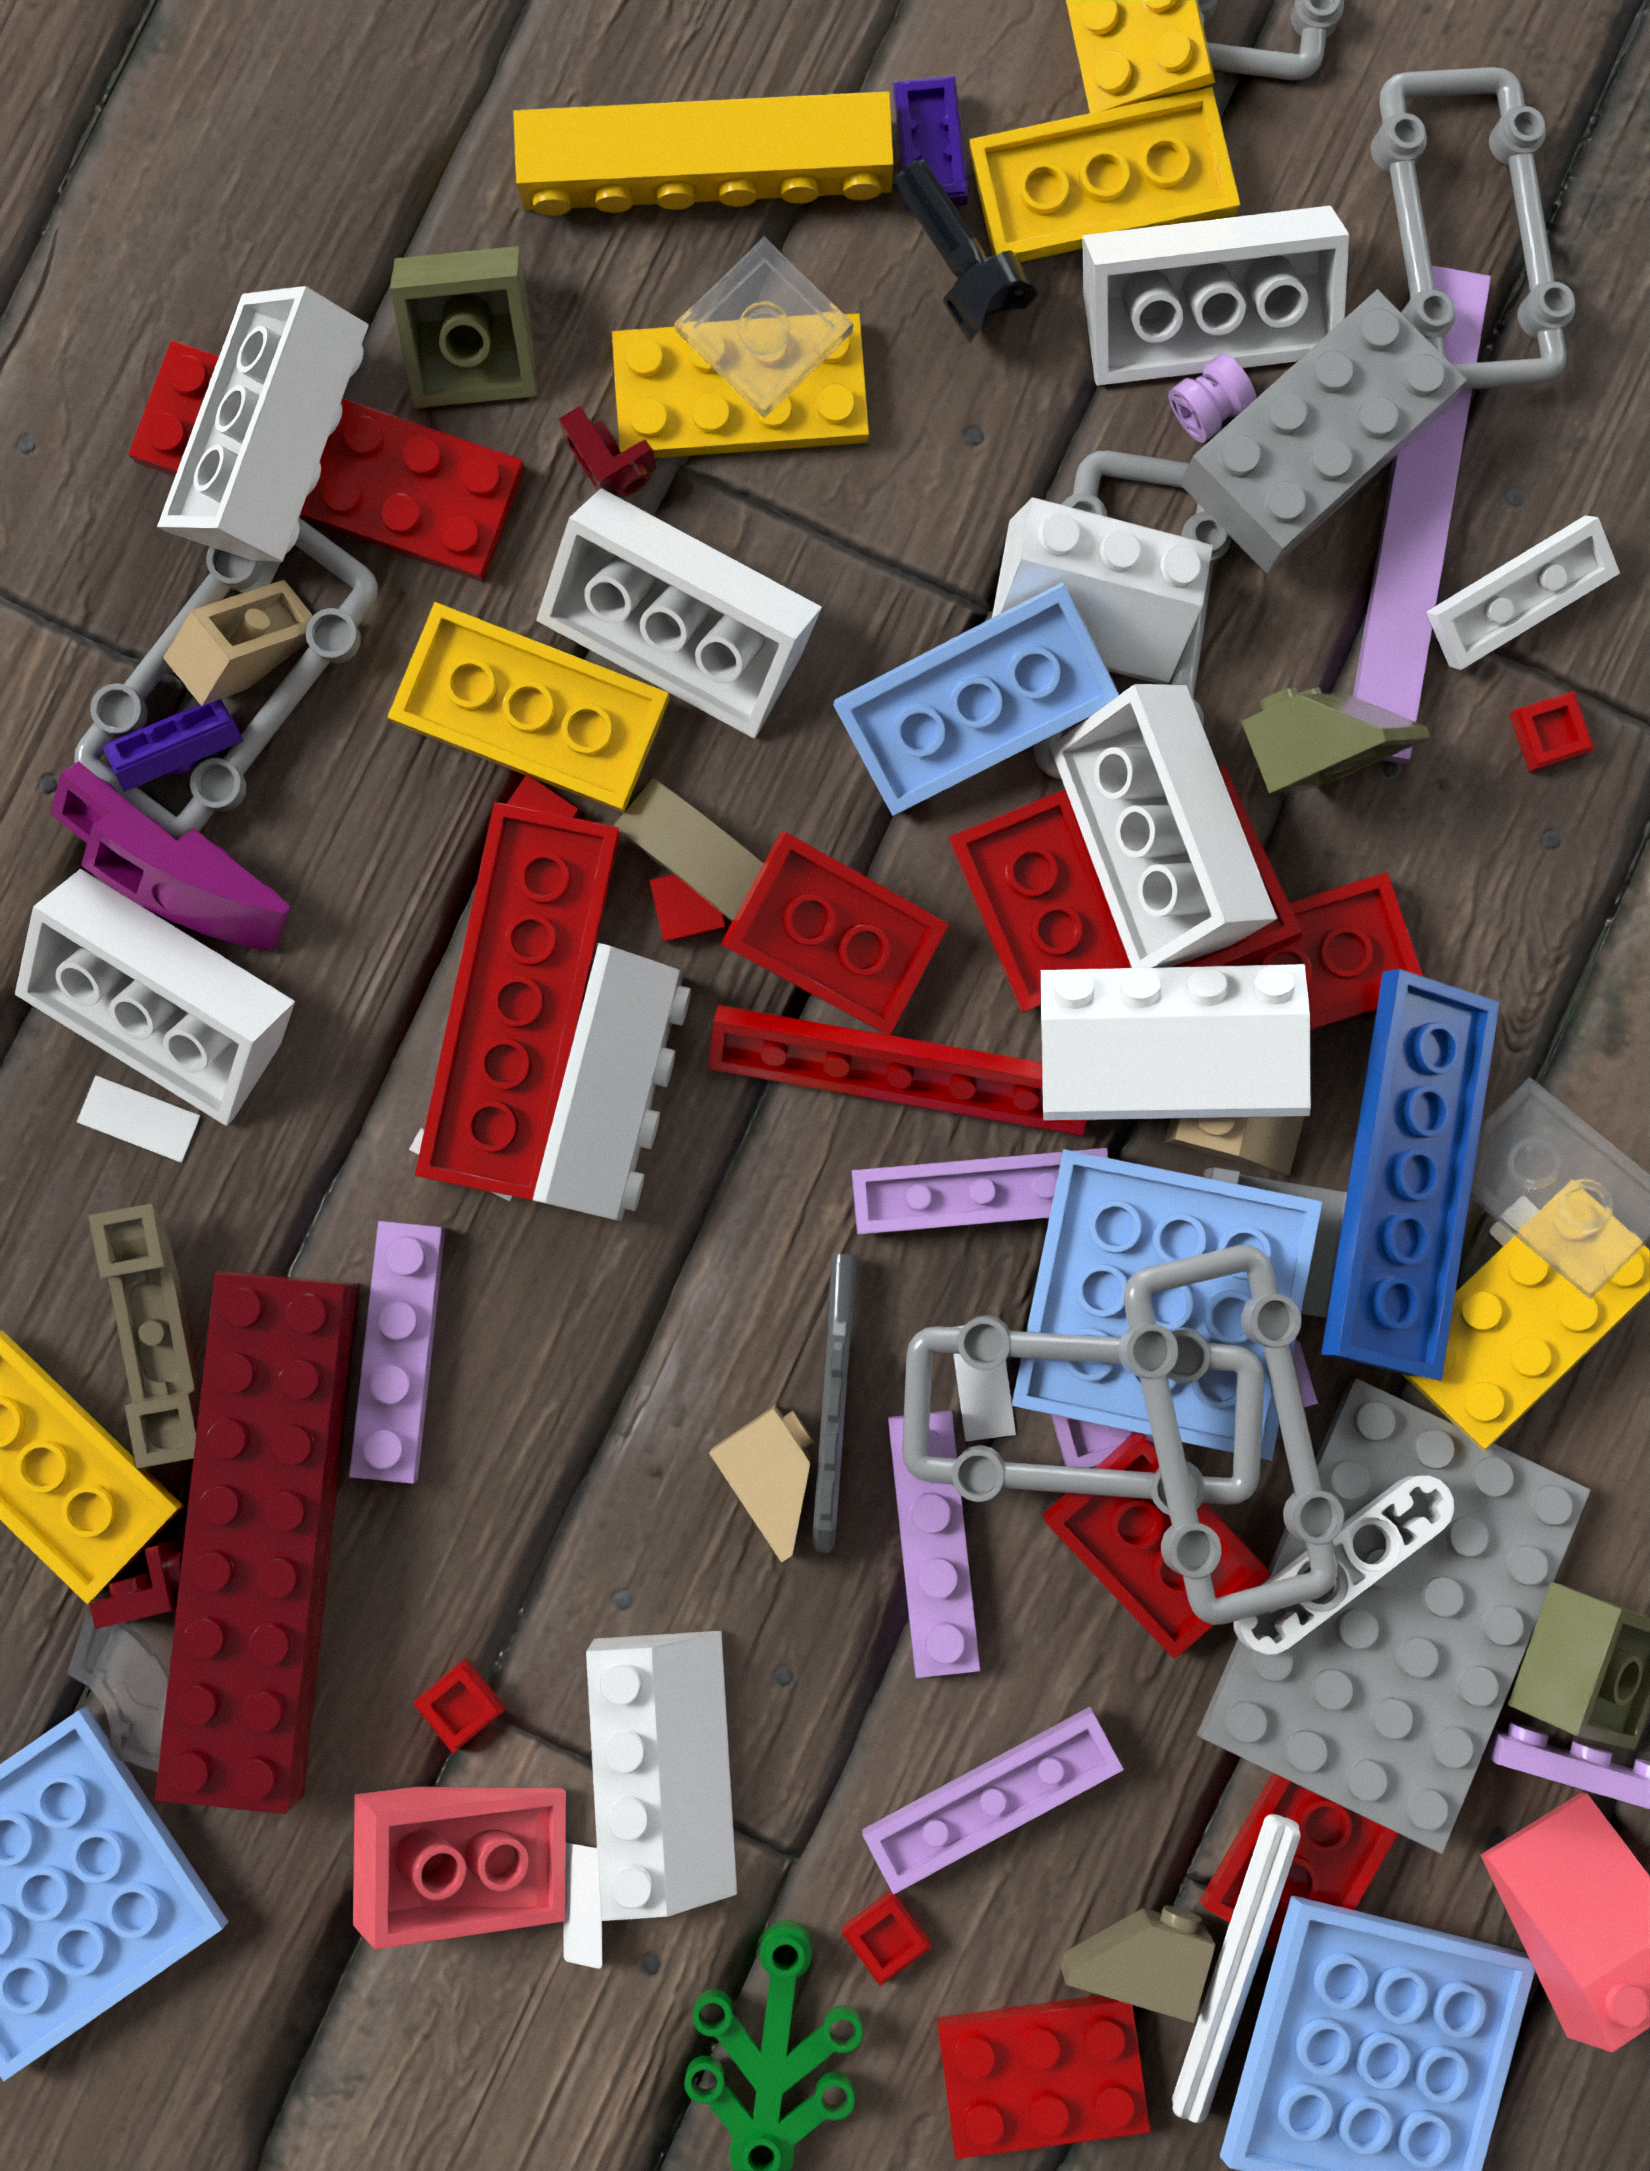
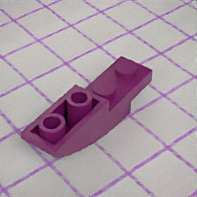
M79 761L60 773L50 814L87 843L81 864L82 867L109 887L140 906L201 934L236 945L270 951L277 946L292 907L282 900L271 887L261 883L236 863L224 849L214 845L194 828L178 840L174 839L157 821L148 818L117 793L110 783L97 777Z

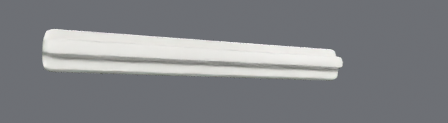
M1270 1814L1264 1819L1172 2097L1173 2112L1182 2119H1188L1194 2123H1201L1207 2119L1301 1837L1299 1825L1289 1818Z

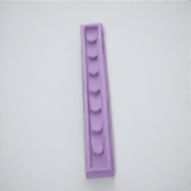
M1432 266L1435 290L1447 294L1451 298L1455 309V322L1443 339L1446 359L1451 364L1477 363L1491 276ZM1472 389L1460 390L1447 410L1393 458L1353 697L1414 722L1417 721L1432 625L1426 612L1435 607L1437 602ZM1412 747L1383 760L1405 764L1410 760Z

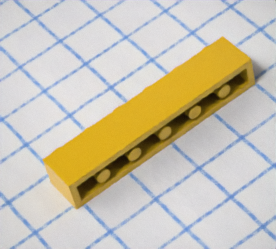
M889 91L513 110L516 184L524 211L534 210L542 215L557 216L569 212L571 208L596 207L604 212L618 213L629 210L632 205L658 204L666 209L679 210L692 206L694 202L720 201L728 206L739 207L752 204L756 199L782 198L790 203H807L815 200L818 196L844 195L852 200H868L877 197L880 193L892 192L893 149Z

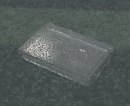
M1530 1077L1481 1125L1470 1198L1591 1300L1650 1240V1175Z

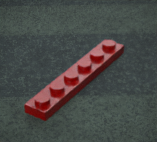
M717 1006L713 1022L708 1065L710 1070L1081 1136L1084 1134L1087 1120H1043L1042 1062L727 1006Z

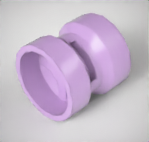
M1225 353L1219 354L1203 367L1202 376L1195 380L1186 378L1168 392L1169 402L1176 418L1188 434L1201 443H1204L1221 430L1222 421L1229 416L1237 417L1257 398L1254 387L1243 368L1235 359Z

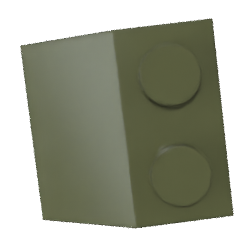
M519 246L395 258L390 293L414 409L537 396L530 310Z
M1296 687L1276 692L1259 702L1262 709L1261 712L1241 721L1269 793L1318 789L1431 738L1427 727L1348 694H1322L1320 687L1308 689L1300 693L1297 692Z
M1551 1581L1526 1654L1522 1657L1511 1684L1513 1691L1508 1705L1576 1736L1636 1750L1650 1709V1617Z

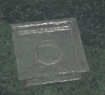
M765 236L674 323L676 332L763 418L853 332V323Z

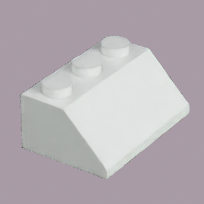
M1032 497L1009 521L992 618L1064 581L1107 670L1166 685L1170 682L1202 609L1213 545Z

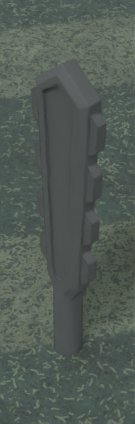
M832 1254L828 1337L812 1544L816 1552L830 1553L835 1546L850 1332L854 1312L858 1257L857 1255Z

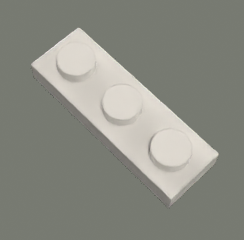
M1585 515L1428 610L1426 614L1449 667L1462 670L1620 574L1599 518Z

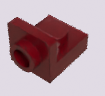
M581 406L559 418L566 444L597 491L602 488L613 495L618 494L619 497H627L648 483L651 478L650 473L656 469L653 449L646 439L619 454L620 449L605 423L600 419L592 424Z
M174 1539L156 1544L145 1551L152 1584L149 1582L148 1573L117 1580L108 1584L109 1595L89 1604L94 1629L169 1612L177 1608L183 1552L178 1553L177 1544Z

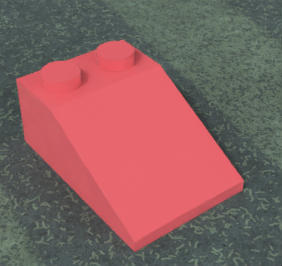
M411 1787L354 1795L353 1926L374 1950L565 1921L566 1791L564 1789Z
M1579 1793L1480 1856L1567 2038L1613 2053L1650 2028V1876L1587 1793Z

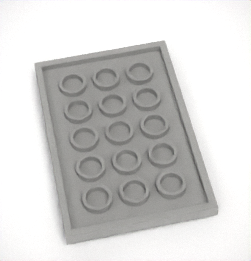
M1353 1378L1349 1379L1315 1458L1322 1491L1331 1493L1339 1500L1343 1508L1345 1522L1397 1481L1407 1476L1429 1475L1440 1479L1449 1488L1454 1498V1513L1451 1522L1439 1534L1289 1649L1279 1654L1266 1655L1248 1649L1237 1639L1197 1732V1736L1442 1854L1537 1623L1549 1585L1556 1577L1591 1490L1496 1444H1493L1483 1453L1454 1424L1364 1381ZM1412 1490L1409 1495L1412 1497L1414 1504L1399 1517L1390 1516L1387 1508L1382 1511V1515L1397 1526L1403 1541L1408 1538V1534L1399 1528L1401 1524L1412 1517H1425L1428 1520L1432 1517L1428 1510V1505L1434 1500L1431 1493H1416ZM1365 1525L1354 1535L1353 1550L1356 1556L1367 1564L1380 1560L1386 1549V1539L1377 1527ZM1287 1527L1268 1567L1271 1575L1262 1584L1307 1551L1305 1541L1295 1538L1287 1530ZM1308 1567L1303 1574L1310 1572L1311 1567ZM1335 1584L1327 1594L1310 1601L1322 1603L1328 1600L1333 1594ZM1292 1605L1274 1612L1256 1615L1258 1623L1251 1631L1254 1637L1262 1634L1275 1639L1279 1634L1274 1626L1277 1619L1288 1611L1297 1613L1300 1621L1306 1616V1613L1296 1605Z

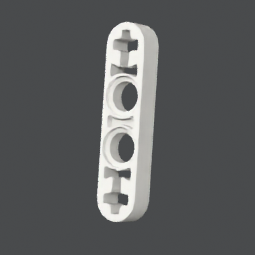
M1429 1475L1407 1476L1397 1481L1343 1522L1340 1533L1333 1539L1338 1564V1575L1333 1594L1329 1599L1322 1603L1306 1601L1295 1604L1306 1613V1616L1299 1621L1296 1612L1288 1611L1274 1623L1275 1629L1279 1633L1275 1639L1262 1634L1254 1637L1251 1630L1258 1623L1256 1616L1234 1621V1630L1239 1641L1248 1649L1266 1655L1279 1654L1289 1649L1445 1529L1451 1522L1454 1513V1498L1449 1488L1440 1479ZM1412 1490L1416 1493H1431L1434 1500L1428 1505V1510L1432 1517L1429 1520L1425 1517H1412L1401 1524L1399 1528L1408 1534V1538L1403 1541L1397 1526L1383 1516L1382 1511L1387 1508L1390 1516L1399 1517L1414 1504L1412 1497L1409 1495ZM1365 1525L1377 1527L1386 1539L1384 1555L1380 1560L1372 1564L1362 1562L1353 1550L1354 1535ZM1305 1551L1262 1585L1303 1574L1308 1567H1311L1308 1552Z

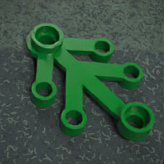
M782 1920L772 1924L764 1932L761 1939L760 1961L764 1970L770 1974L761 2050L733 2014V2005L726 1993L716 1989L707 1990L698 1996L694 2005L693 2023L696 2029L703 2035L716 2037L756 2090L754 2113L752 2116L724 2083L725 2071L722 2064L716 2058L706 2055L699 2056L691 2061L686 2071L684 2085L688 2096L695 2102L708 2104L733 2137L729 2148V2159L733 2171H790L794 2163V2145L824 2120H840L845 2118L854 2106L855 2096L852 2081L843 2073L829 2072L819 2079L814 2095L779 2119L782 2094L831 2054L834 2052H850L859 2045L862 2039V2020L860 2015L853 2008L841 2005L832 2008L826 2014L823 2025L787 2053L796 1978L805 1973L812 1958V1941L809 1933L802 1925L790 1920ZM781 1945H790L796 1949L798 1957L793 1963L785 1965L779 1963L774 1958L773 1952ZM716 2003L723 2008L725 2016L718 2022H709L703 2018L701 2009L706 2004ZM837 2020H848L854 2025L855 2030L850 2037L840 2039L832 2034L830 2030L832 2024ZM700 2070H708L715 2075L717 2082L711 2088H700L693 2080L694 2074ZM833 2086L840 2087L846 2092L847 2097L843 2103L831 2105L822 2096L826 2089ZM764 2145L773 2151L774 2157L771 2161L760 2164L751 2158L750 2151L756 2146Z

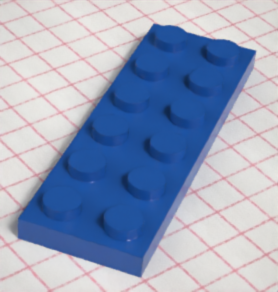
M1402 969L1383 971L1321 1355L1424 1380L1442 1381L1500 1002Z

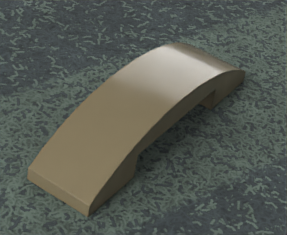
M654 778L613 825L619 827L620 833L658 865L668 869L731 922L734 920L763 865L762 861L720 827Z
M156 1203L90 1214L88 1217L100 1279L108 1277L132 1400V1402L125 1405L136 1468L194 1458L200 1406L197 1368L181 1283Z

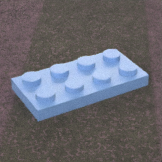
M1063 581L835 699L833 705L893 816L1092 716L1120 694Z

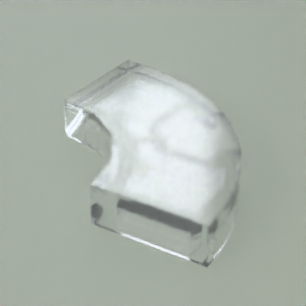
M91 1610L86 1613L67 1675L89 1686L104 1705L111 1730L109 1747L113 1755L118 1760L158 1772L169 1673L154 1649L135 1630L125 1623L94 1629Z

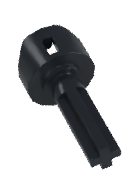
M918 159L907 165L905 171L895 176L893 183L953 275L958 278L954 283V287L945 295L943 303L969 343L973 341L983 326L985 316L1003 310H1025L1038 297L1039 290L1015 253L1008 250L996 256L986 258L981 245L924 159L920 162Z

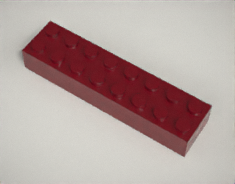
M240 1271L215 1272L154 1801L287 1814L304 1796L360 1283Z

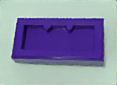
M955 76L893 82L901 172L905 171L907 165L918 159L920 162L924 159L953 205H967L968 189ZM905 201V210L912 211Z
M222 699L204 706L196 705L106 743L103 746V750L123 792L165 774L174 775L192 769L200 759L240 743L243 740L233 718Z

